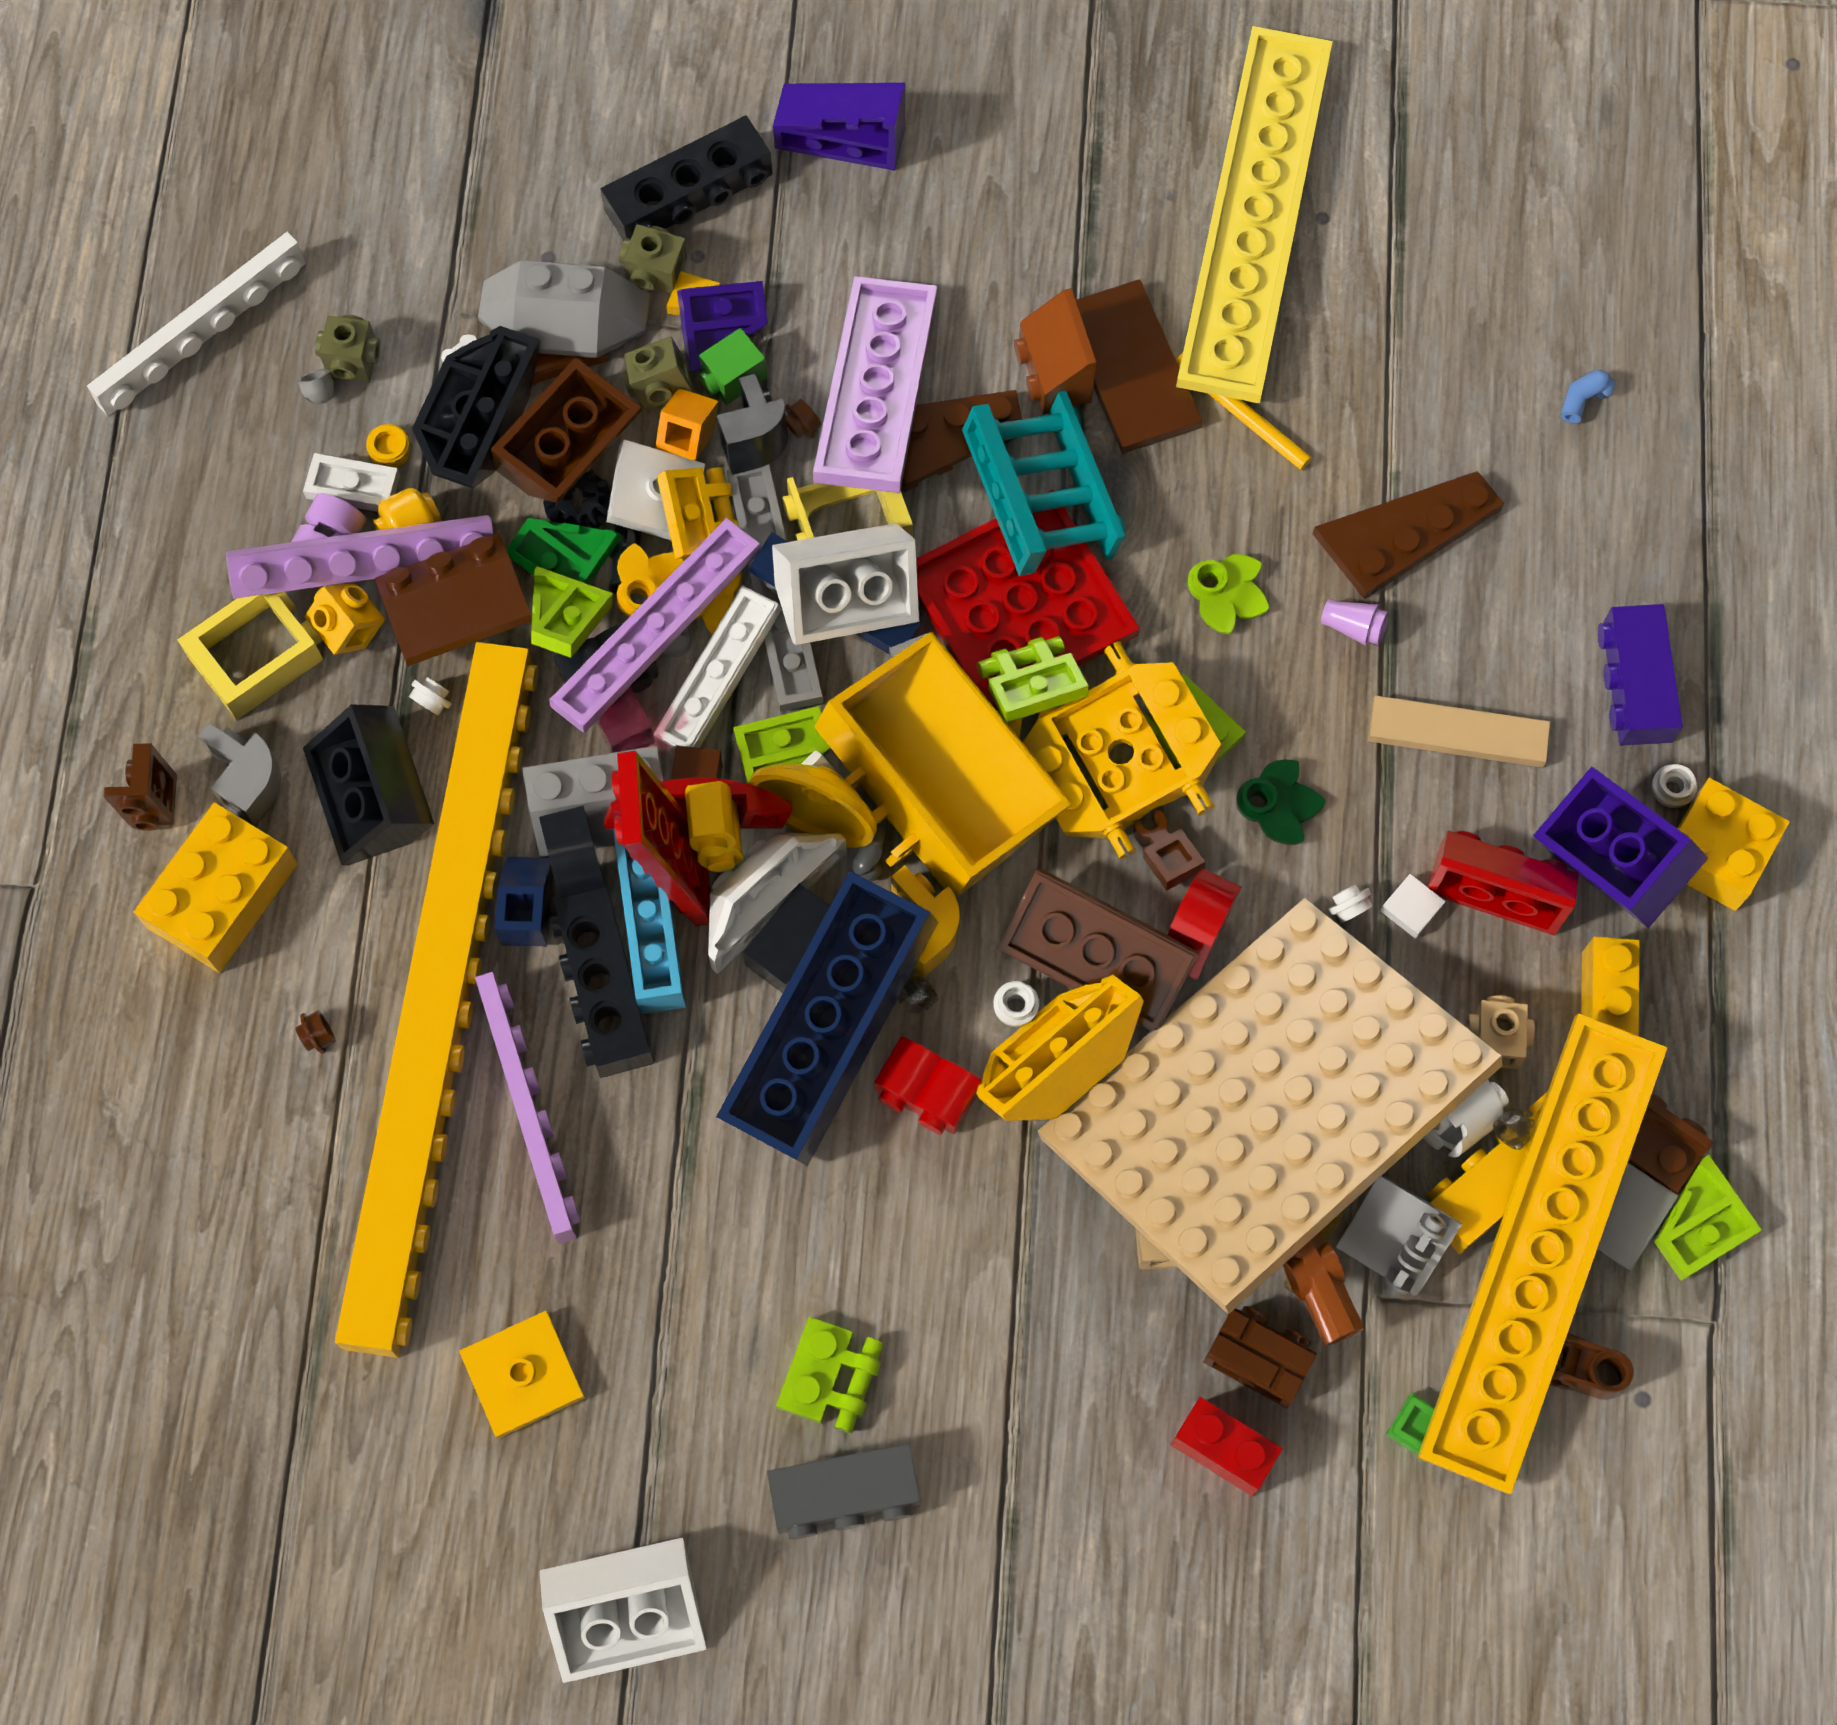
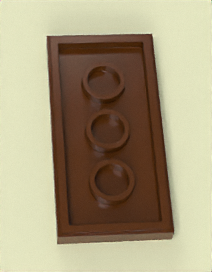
M1138 279L1077 299L1076 303L1097 362L1094 390L1121 453L1124 454L1201 428L1202 419L1190 391L1176 387L1179 366L1141 280Z
M1040 867L1036 869L997 947L998 950L1071 989L1088 984L1101 983L1103 978L1114 975L1141 995L1144 1002L1137 1024L1150 1031L1157 1030L1158 1027L1162 1026L1200 954L1199 951Z

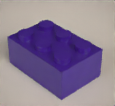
M1592 766L1533 835L1553 856L1574 872L1579 873V876L1648 929L1708 859L1691 838Z

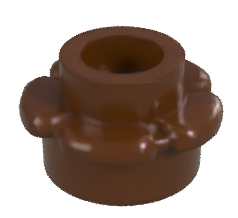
M799 399L792 406L789 404L785 405V411L788 414L786 422L789 430L797 438L802 437L804 434L809 439L814 438L813 432L822 424L810 406L802 399Z
M319 1010L308 1016L305 1013L300 1015L301 1025L295 1027L303 1046L307 1051L315 1048L318 1052L325 1053V1048L336 1042L327 1020Z

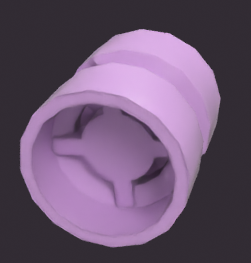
M320 493L315 496L305 515L308 524L299 526L291 542L361 533L367 520L357 508L348 502L329 494Z

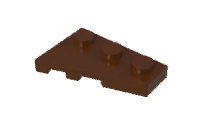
M1010 390L918 404L916 406L902 480L904 492L917 487L918 482L936 473L940 476L952 470L953 465L972 456L962 432L972 406L989 404L994 419H997L1000 423L1021 420L1022 416L1017 391ZM1016 438L1003 440V442L1006 444Z

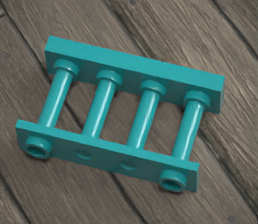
M1067 391L1058 392L1048 415L1004 423L994 419L989 404L972 406L962 432L1018 575L1035 573L1048 549L1098 541L1105 560L1113 559L1125 538V524L1122 517L1116 514L1081 428L1080 413L1075 406H1072ZM1054 432L1061 449L1059 452L1014 459L1008 455L1003 440ZM1068 468L1076 487L1029 496L1026 492H1023L1017 476ZM1083 504L1091 523L1043 533L1041 529L1037 528L1032 513Z

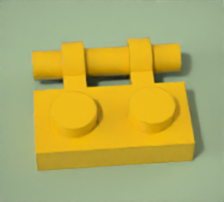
M702 467L665 470L657 475L675 560L687 559L726 518L739 527L738 520H734L730 498L733 495L731 483H726L723 467H716L706 471L709 484H706ZM710 502L714 504L717 522H714Z

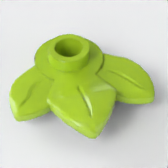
M1232 554L1221 562L1205 560L1192 567L1187 579L1188 589L1199 600L1201 618L1213 630L1229 635L1234 629L1236 618L1253 619L1268 612L1269 604L1266 597L1252 582L1262 567L1260 561L1244 554ZM1210 578L1215 581L1216 586L1208 588L1203 586L1201 581Z

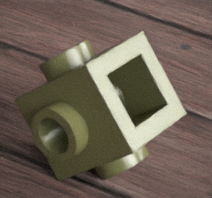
M638 224L635 227L632 238H625L619 255V262L624 264L625 277L628 281L642 290L657 289L670 294L687 260L685 238L672 235L668 230L658 226L648 228Z
M327 315L324 331H319L316 336L315 352L316 356L321 358L324 368L329 369L332 378L370 383L373 366L377 364L380 356V339L375 338L370 321L355 315H343L342 317Z
M672 336L624 354L627 372L622 374L625 388L630 397H638L646 411L668 403L678 388L693 392L688 363Z

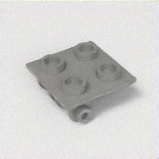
M1627 1162L1597 1251L1630 1272L1678 1198V1195Z
M1381 1175L1370 1189L1336 1248L1382 1275L1386 1283L1384 1290L1388 1295L1400 1298L1402 1294L1411 1293L1417 1297L1463 1223L1386 1176Z

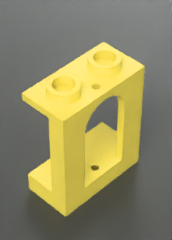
M793 477L787 479L788 495L783 496L782 501L789 522L796 520L801 533L795 534L796 541L814 538L808 519L815 511L877 492L887 523H897L913 537V523L901 490L900 493L820 483L797 488Z

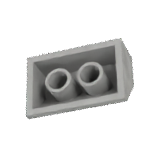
M651 746L523 767L522 771L529 812L540 857L548 856L539 817L583 805L595 848L615 845L613 829H604V819L611 802L616 800L612 788V772L618 770L617 753L637 751L662 782L664 777L659 747Z

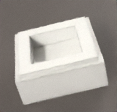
M1409 874L1384 903L1380 911L1416 939L1443 907L1445 901Z

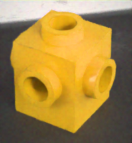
M356 582L323 586L315 594L314 602L304 616L334 655L366 649L385 621V618L368 598L367 593Z

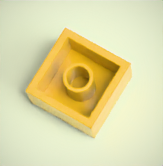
M1708 778L1695 795L1677 828L1691 838L1708 857L1707 861L1695 873L1687 885L1736 911L1750 896L1790 821L1719 782Z

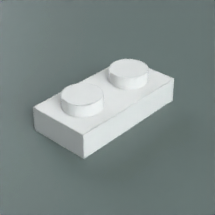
M314 453L303 493L306 499L314 500L315 496L320 493L329 494L348 502L355 508L378 512L379 502L396 493L400 474L398 468Z

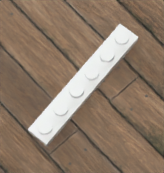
M288 232L284 233L88 384L87 388L97 406L108 417L116 410L127 407L138 393L151 383H157L162 380L169 369L182 359L194 355L201 345L217 332H222L229 328L235 318L249 307L260 304L276 286L283 281H288L295 277L300 268L306 264L298 242Z

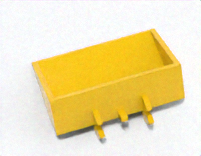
M929 632L829 700L814 726L851 774L844 781L855 791L862 787L878 806L877 809L872 811L876 825L887 818L904 838V841L891 851L892 855L885 860L890 867L895 866L915 852L944 889L949 886L956 898L987 876L1072 805L1071 801L933 632Z

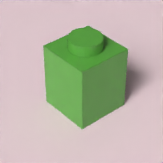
M741 328L699 355L701 373L698 374L701 384L711 396L717 394L725 405L741 396L740 377L755 374L759 383L767 379L766 358Z

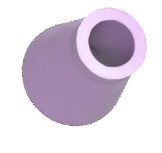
M1328 599L1323 609L1321 624L1330 626L1366 647L1369 643L1380 645L1387 628L1389 612L1381 610L1380 604L1339 602Z

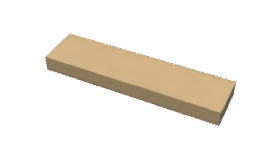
M1374 695L1367 741L1543 768L1547 759L1550 721Z

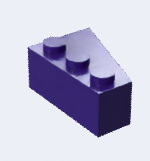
M905 82L784 84L773 123L774 148L895 171L905 132Z

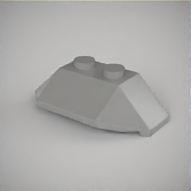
M520 260L484 280L478 319L490 330L503 326L540 339L539 353L598 358L624 345L635 337L637 339L646 334L651 295L649 292L640 289L632 282L603 266Z

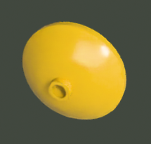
M773 764L756 770L749 781L750 785L765 789L791 802L792 812L785 825L799 833H840L846 839V846L849 848L867 846L872 842L876 834L877 825L869 807L859 794L847 782L842 780L837 772L824 766L814 767L806 764Z

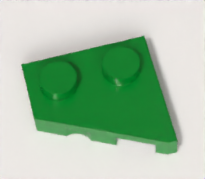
M527 518L506 551L509 558L533 576L534 570L538 566L590 585L623 536L612 530H601L580 525Z

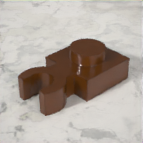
M1157 809L1153 811V822L1157 828L1153 830L1145 829L1142 823L1136 820L1133 824V833L1139 843L1147 846L1143 848V859L1167 891L1196 876L1200 868L1205 869V861L1182 829L1172 834L1167 831V817L1162 811Z

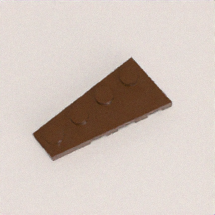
M1476 471L1315 526L1313 535L1360 595L1366 599L1500 512L1504 502L1482 475Z

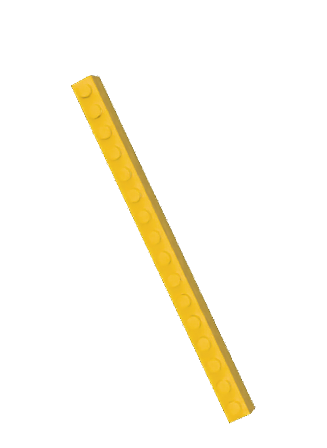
M476 642L335 1337V1343L345 1351L399 1358L401 1346H407L411 1337L412 1318L407 1317L410 1299H417L420 1290L421 1272L416 1271L419 1253H426L429 1244L430 1226L425 1225L428 1207L434 1208L438 1198L439 1180L434 1179L437 1162H443L446 1156L448 1136L442 1133L445 1118L452 1117L455 1110L456 1090L451 1089L454 1072L460 1073L464 1064L465 1046L460 1045L463 1028L469 1029L472 1022L473 1002L468 1001L471 985H477L475 977L481 975L482 960L477 958L480 941L486 942L489 935L490 916L485 915L488 899H495L498 888V873L493 871L496 856L503 857L506 847L507 833L506 830H502L504 815H511L514 806L515 791L514 788H510L512 774L519 773L522 765L523 749L518 747L520 733L527 732L530 723L531 709L530 706H526L528 692L535 691L538 682V665H533L529 649L482 642Z

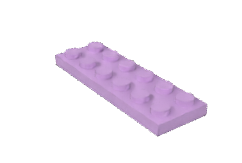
M854 276L813 470V483L900 493L937 301V286Z

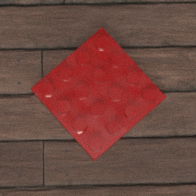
M1064 507L1032 513L1037 528L1041 529L1043 533L1076 527ZM995 518L916 558L918 601L949 653L995 709L998 707L988 690L989 679L996 677L997 674L982 679L976 666L977 662L991 658V653L1006 649L1008 652L1028 646V641L1040 637L1048 640L1060 636L1065 652L1055 655L1054 658L1071 653L1079 667L1104 654V650L1108 646L1114 649L1113 643L1121 642L1123 644L1139 636L1140 628L1087 543L1048 549L1035 573L1019 576L998 521ZM1030 663V664H1027V665H1024V666H1021V667H1017V670H1018V669H1021V668H1024V667H1028V666L1034 665V663Z

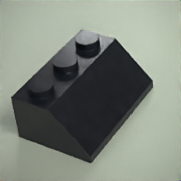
M351 704L303 747L341 865H351L409 845L435 824L394 706Z

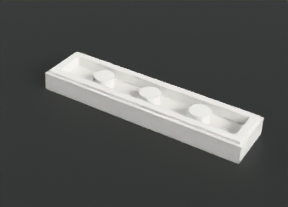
M744 586L740 588L655 730L653 736L657 740L676 749V745L700 748L780 614L782 608L778 603Z

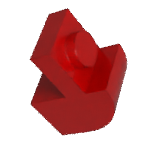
M1200 868L1188 888L1168 933V936L1200 952L1188 975L1195 980L1199 978L1242 886L1203 868Z

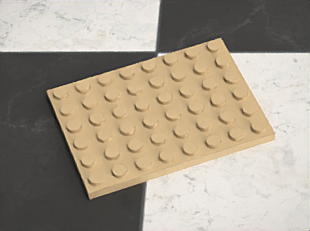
M1304 898L1168 1016L1161 1027H1158L1157 1030H1152L1129 1050L1125 1060L1057 1119H1050L1038 1130V1133L1046 1145L1229 1314L1502 1067L1503 1062L1502 1056Z

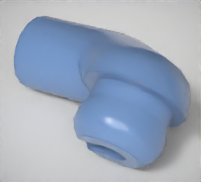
M1593 370L1569 385L1560 414L1563 421L1573 424L1579 423L1582 419L1586 401L1595 395L1603 399L1605 396L1609 397L1613 393L1615 382L1614 379L1609 377L1608 372Z

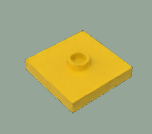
M543 1311L459 1350L497 1439L585 1399L547 1311Z

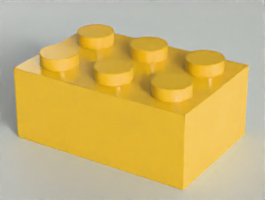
M214 802L133 912L147 929L220 974L298 866V863L286 845Z

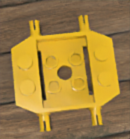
M1115 642L1113 645L1120 659L1117 658L1111 646H1108L1104 652L1114 666L1116 675L1090 689L1088 697L1066 703L1060 707L1038 712V720L1023 741V744L1072 803L1071 806L1056 817L1064 834L1070 837L1109 839L1118 858L1121 860L1127 858V855L1120 845V841L1123 842L1130 856L1136 851L1125 829L1152 809L1173 802L1188 795L1199 816L1206 814L1204 807L1198 799L1199 797L1202 799L1208 812L1215 807L1203 786L1223 748L1174 662L1132 663L1122 643ZM1137 696H1141L1181 766L1179 769L1175 770L1136 703L1134 698ZM1069 736L1109 808L1105 810L1101 808L1063 740L1064 737ZM1123 743L1134 748V755L1129 762L1116 764L1110 760V752L1116 745Z

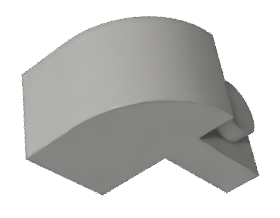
M208 723L198 735V738L208 753L228 766L211 786V790L222 805L253 826H256L273 805L279 794L281 786L279 766L267 744L257 733H254L247 742L228 727L221 731Z

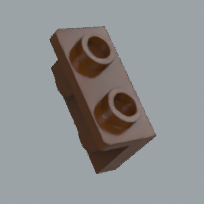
M152 743L133 744L132 760L127 761L125 768L126 781L129 787H105L103 797L126 823L134 829L152 831L158 829V825H173L177 774Z
M1652 1093L1628 1163L1677 1194L1714 1142L1706 1136L1707 1133L1702 1126L1687 1118L1680 1119L1666 1109L1667 1104L1660 1097Z

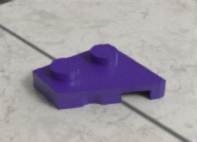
M763 281L685 288L677 291L685 357L689 373L700 369L699 355L739 328L749 336L768 324Z

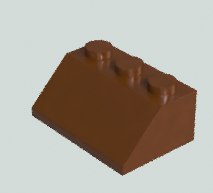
M575 357L491 448L495 469L528 496L558 503L640 414L642 407Z
M499 533L490 537L477 538L468 545L448 552L435 553L426 560L406 567H396L384 575L375 577L407 667L532 622L531 613Z

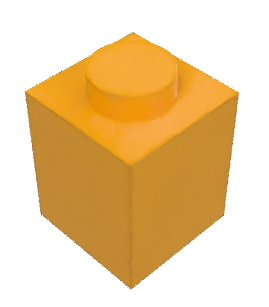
M678 388L661 411L655 448L696 461L713 437L719 401Z

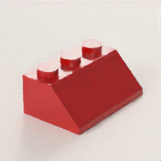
M1447 831L1440 844L1427 887L1442 899L1555 936L1574 909L1579 873L1568 870L1565 864L1556 860L1544 859L1539 861L1524 856L1522 850L1513 846L1500 845L1497 847L1482 842L1479 836L1471 832L1456 831L1454 833Z

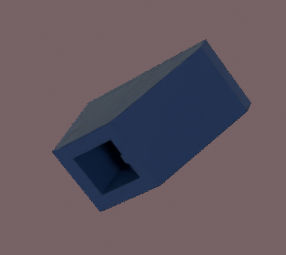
M507 857L498 884L495 931L501 945L547 947L548 914L550 911L552 867L549 858Z

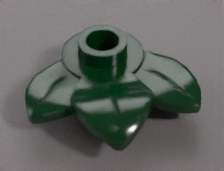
M1287 759L1269 763L1259 778L1250 779L1243 783L1236 795V806L1243 817L1259 823L1267 838L1284 845H1297L1304 841V833L1300 823L1313 818L1325 805V799L1313 789L1297 782L1300 769L1299 762ZM1260 796L1265 800L1266 805L1255 807L1251 804L1250 798Z

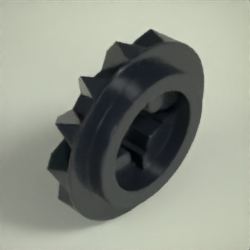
M591 470L586 472L558 503L544 500V510L550 522L567 523L597 529L607 520L611 491L606 479L602 480ZM575 488H579L584 498H589L582 500L580 514H577L576 508H574L571 501H566L573 498Z

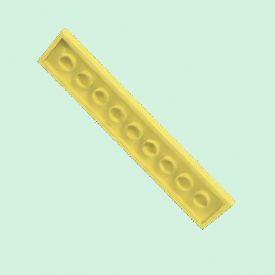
M1252 26L1176 384L1178 388L1260 404L1333 41Z

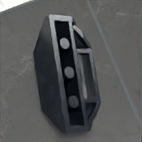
M498 326L491 330L489 335L474 340L445 357L412 427V431L432 474L472 489L496 471L491 448L523 414L529 401L541 344L538 338L503 326Z

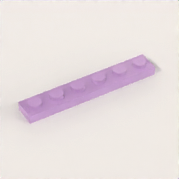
M489 515L225 551L231 594L233 599L375 579V577L384 575L393 568L406 567L426 560L435 553L448 552L468 545L477 538L493 536V528Z
M726 518L549 699L550 707L581 732L585 733L758 554L760 543Z
M493 972L475 977L553 1234L559 1244L577 1239L573 1225L581 1222L573 1196L564 1198L559 1182L567 1179L566 1171L560 1153L551 1155L546 1138L554 1136L546 1109L538 1112L533 1098L534 1095L541 1093L533 1067L524 1068L520 1053L528 1051L520 1025L511 1026L507 1011L515 1009L507 983L498 984Z

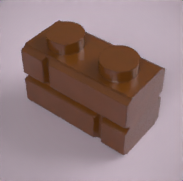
M1243 1306L1241 1311L1235 1308L1225 1319L1203 1363L1287 1409L1293 1402L1317 1353L1309 1349L1311 1342L1303 1335L1286 1329L1283 1334L1266 1325L1269 1319L1251 1307Z

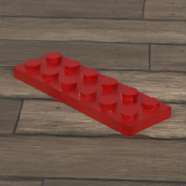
M637 751L617 753L618 770L612 772V788L616 799H620L621 816H616L614 820L618 844L623 845L628 850L633 860L636 859L642 866L644 873L649 874L653 878L656 886L662 888L667 894L668 899L678 906L680 913H684L695 927L709 925L710 875L708 868L699 864L697 851L690 846L687 814Z

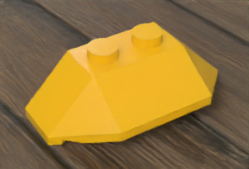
M1114 975L1103 978L1101 983L1084 985L1059 994L1042 1008L1030 1023L1020 1027L990 1053L983 1073L982 1084L978 1086L976 1092L977 1096L1005 1121L1057 1119L1125 1060L1144 1002L1141 995Z

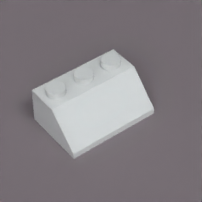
M897 523L772 545L775 588L792 642L795 645L919 622L915 539Z
M683 1537L540 1570L542 1609L563 1683L707 1650L693 1576Z

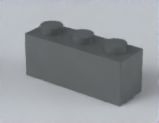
M910 1443L767 1471L776 1527L779 1534L788 1532L789 1540L817 1535V1526L836 1523L837 1530L858 1528L865 1525L864 1517L883 1514L884 1521L908 1518L913 1516L912 1508L920 1507L921 1503Z

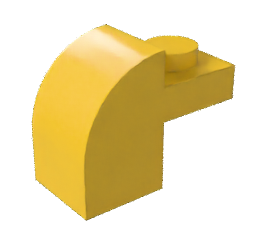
M904 865L891 876V891L930 911L939 922L914 967L924 978L953 951L959 935L960 910L958 901L949 886L934 897L935 889L927 878L920 872L914 875Z

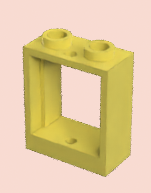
M286 592L237 598L177 639L189 660L236 720L323 660L316 646L322 642L321 638L307 620L300 624L292 613L297 608ZM270 607L298 643L235 686L208 649Z

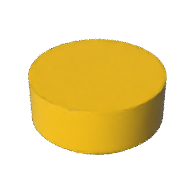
M380 425L373 429L367 437V452L374 464L398 468L410 457L411 444L406 432L397 425Z

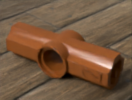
M1318 1233L1283 1264L1294 1294L1299 1300H1304L1312 1321H1314L1320 1338L1326 1347L1361 1332L1364 1326L1343 1284L1345 1276L1339 1258L1329 1243H1324L1320 1233Z

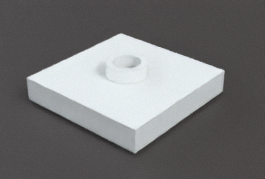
M623 440L619 445L606 522L671 540L657 475L665 470L700 467L703 468L704 472L705 463Z

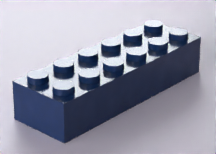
M849 871L716 1117L808 1166L939 923L931 912Z

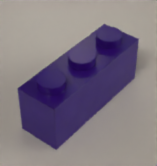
M1664 604L1611 607L1603 623H1600L1598 626L1600 649H1606L1608 662L1604 666V685L1607 690H1612L1613 705H1611L1609 712L1612 731H1618L1620 746L1672 743L1683 728Z

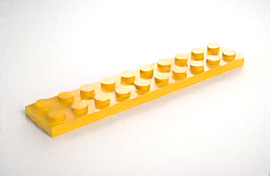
M1580 1013L1575 1015L1419 1450L1418 1459L1503 1493H1512L1668 1047Z

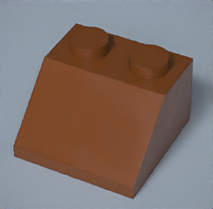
M1072 288L1061 291L1020 322L1019 339L1014 340L1017 360L1020 365L1026 363L1030 375L1026 376V385L1031 401L1038 400L1043 415L1049 413L1058 392L1067 391L1072 406L1076 407L1092 403L1097 362Z

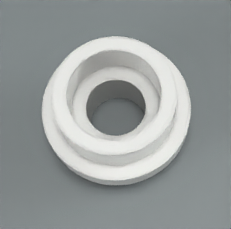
M429 677L425 679L423 684L415 679L411 685L415 688L409 697L439 716L444 707L449 709L452 705L450 701L445 699L449 690Z
M1669 764L1656 772L1652 779L1651 788L1655 798L1661 804L1670 808H1681L1688 805L1695 797L1697 781L1692 771L1687 767L1679 764ZM1666 783H1676L1680 787V793L1671 792L1667 788Z
M1355 884L1334 895L1332 898L1336 904L1328 910L1331 915L1336 914L1340 922L1343 923L1373 906L1368 897L1372 893L1369 888L1360 891Z
M1020 981L1008 982L1001 986L995 994L994 1011L998 1019L1004 1024L1013 1027L1024 1026L1036 1017L1039 1009V998L1036 991L1030 985ZM1012 999H1020L1025 1007L1021 1011L1014 1012L1009 1009L1007 1004Z

